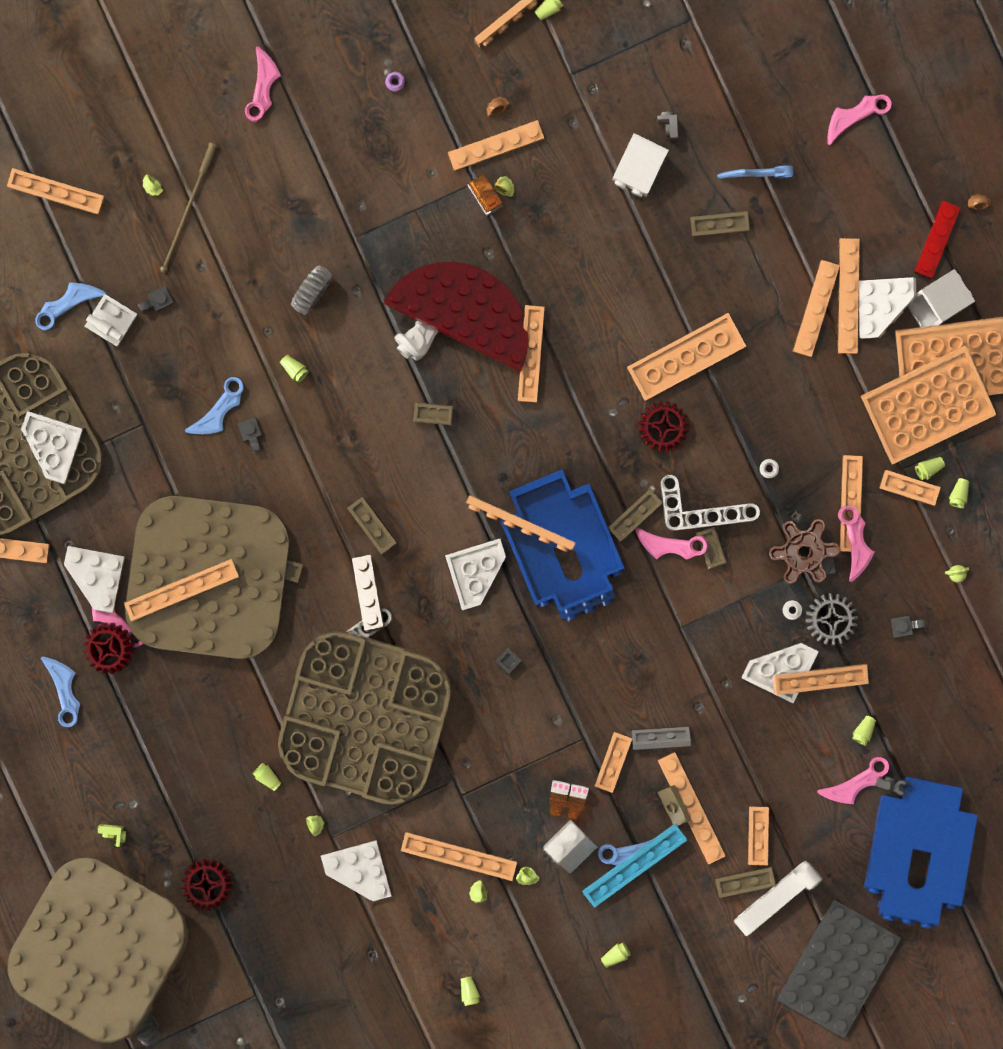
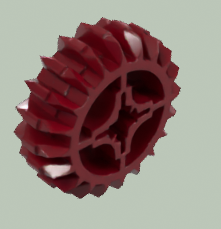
M659 401L658 408L652 403L651 407L653 410L651 411L646 407L645 411L648 415L643 413L640 415L645 421H638L639 425H644V428H639L638 432L645 433L640 436V439H648L644 443L645 446L651 442V450L658 446V452L660 453L662 447H665V452L668 453V446H671L673 451L676 450L675 443L682 446V442L679 439H687L682 434L683 432L689 433V429H684V426H688L690 423L683 422V419L687 418V414L680 416L683 409L680 408L676 411L677 404L669 408V401L666 402L665 407H663L662 401ZM663 411L661 421H649L653 414ZM669 413L677 418L679 427L669 422ZM666 417L665 422L669 429L664 431L662 437V431H660L658 426L654 425H661ZM648 427L658 431V441L651 437ZM679 432L674 440L664 443L666 433Z
M105 622L103 625H96V629H91V635H86V639L89 642H84L83 644L88 647L83 652L89 654L85 660L92 661L90 666L96 665V671L102 670L103 674L108 672L114 674L116 671L121 672L122 667H128L127 662L133 660L129 655L135 653L133 650H130V647L135 646V644L129 642L132 636H126L128 630L122 631V625L116 627L114 622L110 623V625L108 622ZM104 633L112 634L107 641L99 639ZM111 656L119 657L115 663L106 662Z
M206 858L203 859V865L197 860L195 861L196 868L192 864L189 865V869L192 872L184 871L188 878H181V881L187 882L186 885H181V889H187V891L182 895L187 896L189 894L190 898L186 900L187 903L191 902L192 899L195 901L192 905L193 908L199 903V910L201 911L204 905H206L207 911H210L211 904H213L215 909H218L217 902L224 905L225 902L222 897L229 899L230 896L225 892H232L233 890L227 887V885L233 884V881H227L226 879L231 876V873L226 875L223 873L227 870L226 866L222 870L219 869L221 862L214 866V859H211L209 864H207ZM208 869L215 871L221 880H213ZM199 870H203L202 880L191 883L194 874ZM205 879L208 883L213 884L209 887L208 891L206 889V886L201 885L205 882ZM222 886L220 895L211 900L212 889ZM192 889L201 890L205 900L197 897Z

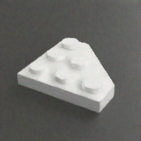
M916 278L859 281L861 339L882 337L885 330L898 319L907 305L916 298Z
M27 411L21 430L47 479L65 484L83 429Z
M501 539L445 555L462 610L481 605L506 558Z
M68 546L64 565L93 609L107 613L114 612L125 557Z
M799 643L761 656L748 662L741 678L774 694L773 675L809 671L819 651ZM799 692L777 696L794 703Z
M377 840L321 855L327 876L371 901L392 896Z

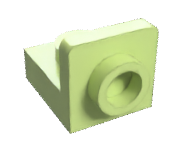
M100 824L98 826V833L102 834V837L114 838V835H117L116 847L122 846V843L126 841V831H123L124 826Z

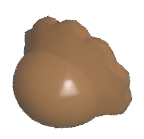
M494 98L488 104V116L502 113L510 103L506 98Z
M976 194L968 200V207L975 210H982L992 205L990 199L985 195Z

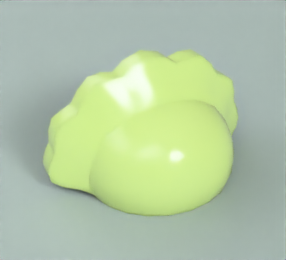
M146 174L143 179V187L146 192L152 196L162 193L161 184L155 178Z
M507 176L500 177L495 183L494 188L500 194L512 197L514 193L512 180Z
M955 565L949 571H945V574L952 581L958 583L966 579L967 572L970 569L969 567L964 568L961 565Z
M316 815L306 818L307 826L313 836L320 834L324 828L322 817Z
M523 867L520 869L516 880L519 884L531 885L539 881V876L536 875L533 869Z
M481 880L475 882L469 893L471 900L475 903L486 901L487 891Z

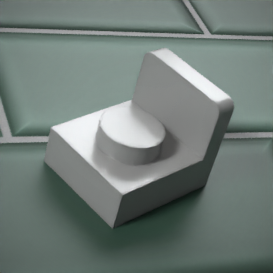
M662 112L661 115L657 116V122H669V124H665L666 136H670V141L678 140L677 115H673L672 112Z

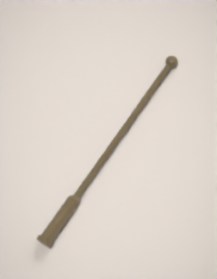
M210 142L208 144V150L199 170L200 175L165 263L160 268L162 273L168 271V263L203 175L207 173L215 150L218 148L216 144Z

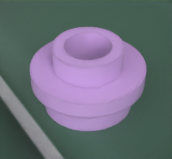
M392 72L386 77V86L389 90L399 91L403 88L405 80L402 74ZM393 79H398L399 81L397 85H393L391 82Z

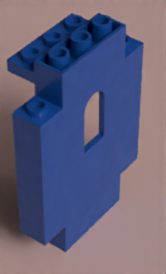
M559 470L509 491L518 512L514 516L574 542V550L583 570L582 576L578 580H568L553 549L558 544L550 541V544L539 540V535L534 533L532 536L521 532V527L515 525L512 528L504 524L505 520H500L535 605L539 604L540 607L550 604V599L553 598L561 618H566L567 621L578 617L576 613L584 611L586 614L594 611V606L600 603L602 606L613 603L612 598H615V594L607 576L610 575L613 578L622 574L621 570L624 569V566L590 484L588 483L571 490L563 470Z
M905 777L903 780L911 783V785L904 786V791L908 792L907 796L900 795L899 799L884 795L880 797L864 888H867L868 892L874 894L882 892V898L878 901L877 908H879L878 915H883V919L894 921L895 918L902 919V923L909 925L917 922L921 923V927L932 929L933 926L939 925L942 904H944V908L956 910V907L962 906L978 815L959 811L963 788ZM913 849L931 853L926 883L920 889L912 888L907 880Z

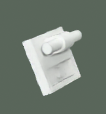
M104 294L92 315L89 314L85 327L118 347L138 314Z

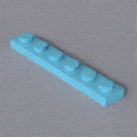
M676 823L585 888L583 894L595 908L686 842V836Z

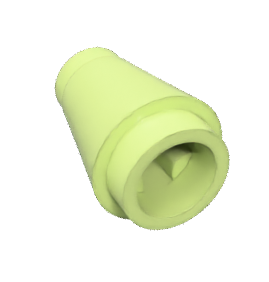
M545 0L534 12L542 21L561 11L560 8L564 5L560 0Z
M286 355L280 363L293 381L296 380L299 383L308 375L307 367L289 355Z
M941 457L919 462L915 466V471L921 480H928L945 467V463Z
M958 479L949 497V504L951 506L964 508L965 504H967L968 480Z
M866 715L853 732L854 736L852 739L866 746L867 742L871 740L876 720Z
M262 763L253 772L257 781L273 791L281 784L269 765Z
M617 943L601 960L605 967L608 968L628 960L631 953L625 943Z
M472 976L460 979L462 1002H464L465 1006L480 1003V995L472 980Z

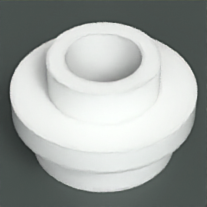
M766 459L760 465V473L765 478H773L779 472L777 462L772 459ZM767 465L772 466V472L766 471Z
M788 601L784 604L783 614L786 618L794 620L800 617L802 607L797 601ZM791 606L796 608V612L794 614H791L789 612V608Z

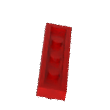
M942 201L915 267V273L930 279L933 278L960 207Z

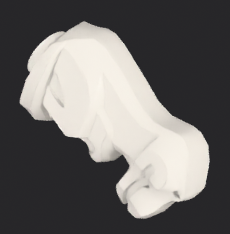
M416 321L415 327L408 330L405 334L398 333L394 337L399 345L397 350L405 358L412 357L417 361L426 355L439 331Z

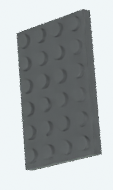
M833 899L777 1000L840 1037L845 1038L901 937Z

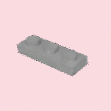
M689 727L632 730L633 750L691 746Z

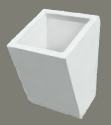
M634 133L613 176L614 184L623 189L625 187L632 189V193L639 197L643 195L647 197L667 156L668 149Z
M954 269L917 292L916 298L907 307L919 326L927 327L941 324L975 302L972 297V293L963 283L961 276Z
M572 820L544 845V850L570 874L597 848L594 842Z

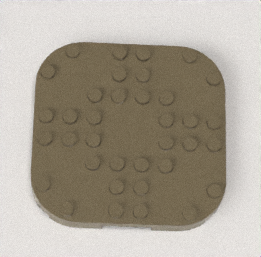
M29 353L15 354L0 361V535H5L22 528L89 489L97 480L103 464L100 443L61 374L48 360ZM27 411L83 429L65 484L47 479L21 430Z
M167 496L151 503L143 511L137 523L126 602L230 559L233 560L239 578L134 621H131L127 609H125L126 620L134 636L142 643L153 648L235 659L252 658L264 652L274 642L280 626L283 590L290 550V539L285 525L273 512L254 505L182 496Z
M331 631L318 636L306 647L300 658L293 690L279 734V754L286 764V768L302 780L322 786L328 785L384 804H399L416 796L428 779L451 698V684L445 669L439 662L428 655L350 632Z
M92 858L74 859L64 864L54 874L13 945L8 959L10 982L16 992L24 999L91 1039L106 1043H116L128 1039L144 1024L154 1006L152 1003L170 971H174L186 949L188 929L185 916L173 902L127 877L110 865Z

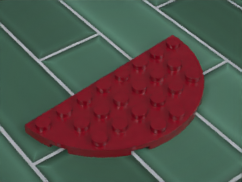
M459 262L428 264L415 269L400 279L390 290L383 304L519 372L523 368L528 350V330L524 329L523 311L511 291L495 276L483 269Z

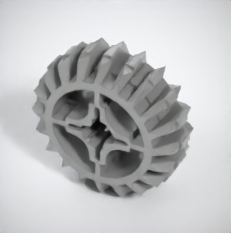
M319 265L307 276L291 302V306L297 312L303 315L308 314L320 300L333 278L329 270Z
M829 593L828 600H826L824 595H821L822 602L815 599L814 602L817 606L809 605L813 609V613L806 612L807 615L812 616L811 619H806L807 623L812 622V625L808 626L807 629L811 630L814 628L815 630L811 633V636L814 637L818 634L817 641L820 642L824 638L825 645L828 644L829 639H831V645H835V639L838 640L839 644H842L843 640L841 637L843 636L848 640L849 636L846 633L854 634L850 627H857V624L852 623V620H857L858 616L851 615V613L856 612V609L849 610V607L853 605L852 602L845 605L844 603L847 598L843 597L839 601V594H836L835 599H833L832 593ZM828 604L827 614L823 617H817L820 608ZM834 604L841 606L846 616L837 615ZM830 614H834L833 617L841 618V620L834 621L833 625H830V622L822 621V619L829 618ZM847 621L843 631L836 635L837 624ZM817 623H825L828 626L830 635L823 633Z

